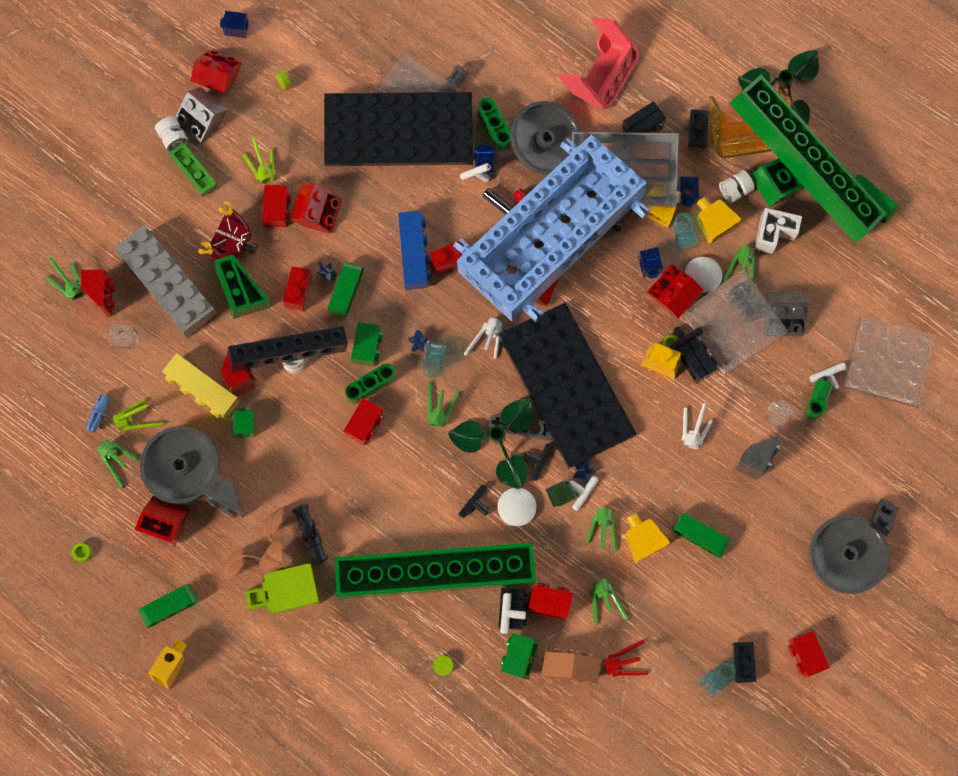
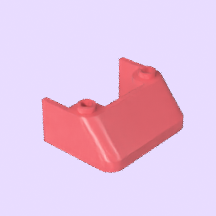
M593 18L592 21L601 31L596 42L601 54L586 80L582 76L560 74L558 77L573 95L600 109H609L638 62L639 50L616 19Z

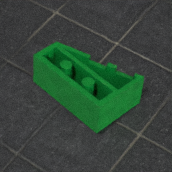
M233 255L215 260V271L233 319L269 308L270 299L263 294L256 282L254 283L247 271Z

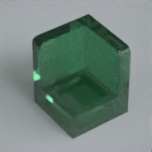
M561 481L545 489L553 507H561L577 499L570 481Z

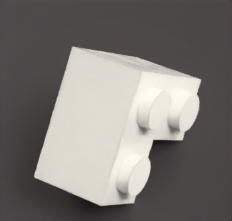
M765 208L760 217L754 250L772 254L777 246L778 237L794 241L799 234L802 216Z

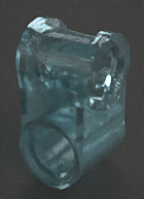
M687 213L678 214L673 222L678 250L682 251L698 247V238L690 215Z
M427 340L423 361V373L427 378H436L439 375L445 355L446 343L438 344ZM435 365L437 368L434 371H429L427 366Z
M729 662L720 663L712 671L705 674L697 683L699 685L702 684L711 698L735 676L736 669ZM723 666L730 668V675L728 677H724L721 674Z

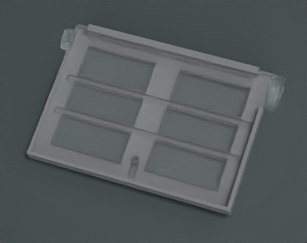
M572 132V142L576 146H580L592 134L647 182L645 196L639 200L645 206L676 207V203H680V191H677L679 133ZM589 191L586 195L589 198H595L597 193Z

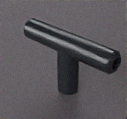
M676 327L674 333L679 337V340L668 346V348L676 351L681 346L703 334L702 328L698 327L686 335L680 327Z
M545 444L540 457L529 452L524 453L523 459L536 464L531 476L532 480L538 481L552 450L551 445Z
M481 485L458 513L460 517L465 518L473 507L487 516L490 510L479 502V499L487 491L485 485Z

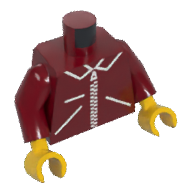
M223 202L226 204L227 209L225 211L222 207H219V211L228 215H224L210 243H201V245L206 247V251L199 249V253H208L210 257L216 260L231 255L241 259L245 251L254 255L258 244L250 241L252 237L250 227L244 218L232 209V205L229 202Z

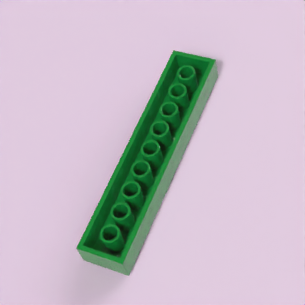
M762 74L729 103L854 243L868 234L887 214Z
M533 542L334 557L338 599L535 585L536 583Z

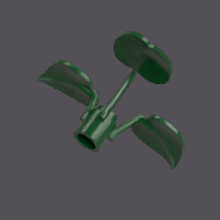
M806 51L794 56L788 64V69L782 70L779 73V77L775 78L771 83L769 72L763 68H755L738 77L739 85L744 90L761 74L771 86L778 83L781 88L787 89L789 106L808 125L810 119L809 106L801 99L795 102L792 101L791 86L793 78L797 76L801 81H810L817 76L819 72L818 51Z
M530 399L517 400L505 406L501 412L500 419L507 426H493L484 437H482L483 429L481 425L475 421H465L448 432L453 444L467 453L479 451L481 440H486L490 437L493 443L500 444L506 460L500 461L496 467V475L499 481L516 489H520L524 485L528 475L527 463L520 455H514L509 458L503 442L506 439L505 430H508L510 427L515 432H523L531 426L533 413Z

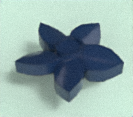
M321 261L318 262L321 269L318 270L317 274L323 276L325 281L329 282L331 278L338 275L336 271L332 270V263H328L325 266Z
M420 330L415 332L414 337L408 338L411 343H414L411 352L417 349L424 351L423 344L427 342L428 338L423 336Z
M589 460L584 461L583 466L581 464L575 466L578 471L574 474L573 478L582 476L583 481L588 482V475L596 473L593 468H589Z

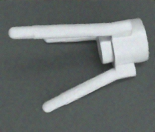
M489 318L488 323L483 324L482 329L468 346L464 355H468L485 332L488 335L484 347L485 350L488 349L492 338L497 336L494 350V358L496 359L500 345L498 334L503 332L501 330L503 323L496 318Z
M706 403L702 405L695 430L689 431V434H687L688 409L687 407L684 408L683 435L681 440L684 441L683 445L688 448L698 449L699 446H702L703 440L713 423V420H709L700 436L698 432L704 416Z

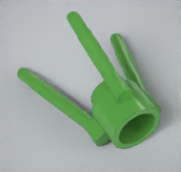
M741 246L739 252H735L734 259L722 281L724 283L727 281L737 260L742 264V274L745 273L746 266L750 264V286L752 287L750 293H752L754 289L755 257L753 255L755 250L749 246Z
M50 257L49 261L67 283L65 285L66 289L49 276H45V279L60 290L67 299H78L84 292L81 289V280L74 264L71 263L70 267L77 282L74 280L70 281L58 264Z
M428 382L427 420H429V425L444 427V423L448 424L449 416L459 397V392H456L444 415L445 411L441 410L444 390H441L437 409H433L432 412V383Z
M105 440L99 445L97 451L101 454L100 458L105 462L119 486L124 488L121 479L109 460L114 459L125 468L126 464L117 456L118 451L135 461H138L139 458L121 448L116 442L112 444L109 440Z
M608 508L597 509V514H593V522L586 543L590 542L598 522V525L602 526L601 549H604L606 526L610 525L613 551H617L615 517L612 516L613 510Z
M607 579L593 582V589L590 591L593 602L594 624H598L597 595L598 598H604L608 611L612 612L608 596L611 595L625 621H628L629 618L615 595L612 585L608 584Z

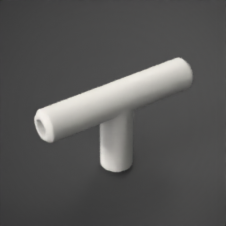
M488 163L461 173L460 178L465 180L476 176L488 182L490 176L484 172L489 171L491 167Z
M842 362L811 375L809 379L814 383L818 379L826 378L833 385L832 391L839 389V386L833 374L845 370L846 365Z
M592 476L585 488L573 480L569 482L568 487L580 494L572 506L574 510L579 511L598 483L599 479Z
M509 593L503 594L501 634H508L509 618H526L525 611L510 610L511 594Z

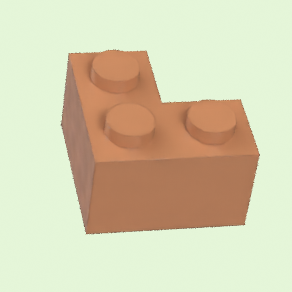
M553 649V652H545L542 676L598 684L601 659L593 658V654L581 653L580 655V651L568 650V653H565V650Z

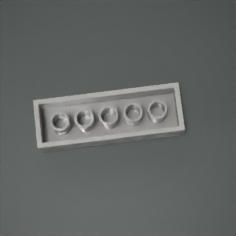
M145 225L114 247L118 255L186 338L217 316L213 307Z

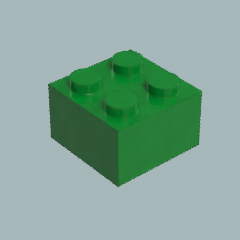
M779 158L761 166L750 176L769 207L796 195L805 188Z

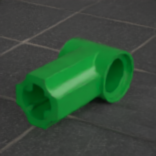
M819 379L816 381L809 403L805 408V414L810 419H817L826 411V404L833 387L830 382ZM812 405H816L819 408V413H815L812 410Z

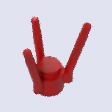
M641 640L615 654L608 655V659H604L607 675L612 674L613 677L648 675L647 671H619L623 670L622 665L640 661V657L623 661L617 658L644 644L645 640Z

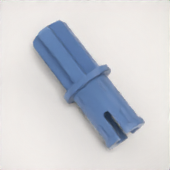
M99 395L94 409H91L92 415L86 430L92 433L96 432L102 417L105 418L106 416L105 412L111 398Z

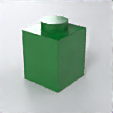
M239 408V411H233V434L235 437H255V413L250 408Z

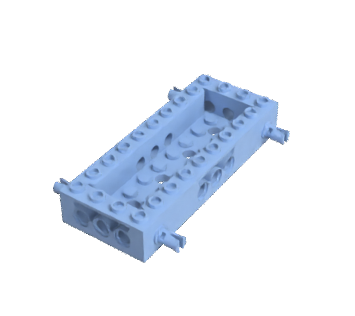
M592 134L580 146H576L569 138H566V143L562 142L560 147L570 155L472 247L463 238H459L460 244L457 242L454 244V248L463 254L457 260L458 272L512 322L524 311L537 322V315L542 317L544 312L538 309L533 302L630 209L636 212L642 219L645 218V214L648 215L651 211L639 201L645 196L647 182ZM589 191H594L597 193V196L589 198L586 194ZM563 216H568L571 220L568 223H563L560 219ZM542 241L544 246L538 249L534 247V243ZM514 266L518 270L515 274H509L507 269Z

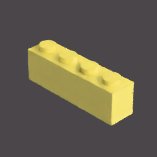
M177 353L162 371L166 376L164 379L173 386L175 383L181 387L179 390L188 397L190 394L194 396L197 404L203 408L205 406L211 409L210 413L218 419L222 417L226 420L240 402L236 396Z

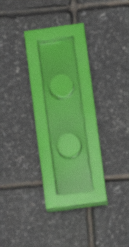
M184 142L169 152L170 157L202 197L217 187V183Z

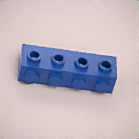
M421 211L398 213L405 290L428 288V282H431L430 270H426V264L430 263L429 253H425L424 246H428L427 234L423 235V228H426V219L421 216Z

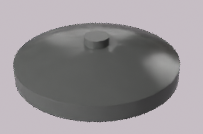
M538 101L526 106L515 117L510 133L511 144L514 153L524 166L533 172L549 175L570 155L560 147L561 143H566V138L572 141V132H581L574 116L566 108L554 102Z
M185 426L171 427L159 432L147 443L140 459V473L147 489L158 499L170 504H187L204 496L203 492L214 473H219V457L213 443L202 432Z
M854 515L837 516L822 524L812 537L809 547L811 567L817 578L833 591L843 594L865 592L876 586L887 571L889 565L887 541L881 532L869 526L870 521Z

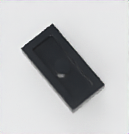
M690 110L689 147H707L709 111Z
M881 498L869 526L887 536L891 531L899 508Z
M732 643L735 683L757 682L754 643Z

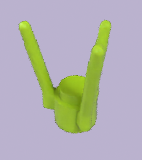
M252 137L261 165L258 167V172L245 153H243V157L253 171L256 180L260 181L261 184L269 183L276 176L273 150H269V167V165L264 164L256 138Z
M146 399L113 415L117 429L124 428L125 431L163 426L164 422L130 425V423H133L131 415L148 408V404L141 406L147 401Z

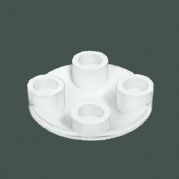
M698 257L690 261L686 266L685 273L699 284L704 290L702 293L714 291L720 285L722 271L718 263L713 259Z
M511 488L501 495L498 501V512L502 520L509 526H523L529 523L535 516L536 501L529 491L523 488Z

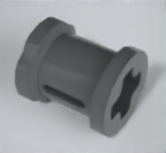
M455 65L450 76L444 79L445 83L454 90H457L460 82L468 76L467 71L459 65Z

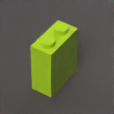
M311 563L264 574L265 579L262 580L264 592L267 591L269 599H266L268 611H272V614L276 615L320 604Z

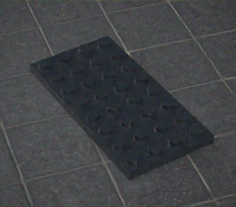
M472 92L324 93V166L473 165Z
M563 303L544 312L542 317L537 315V322L531 318L499 333L498 337L540 417L544 421L548 432H550L567 468L570 469L635 437L637 434L567 304Z

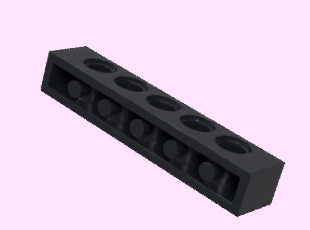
M344 326L228 346V359L231 372L346 352L348 341Z

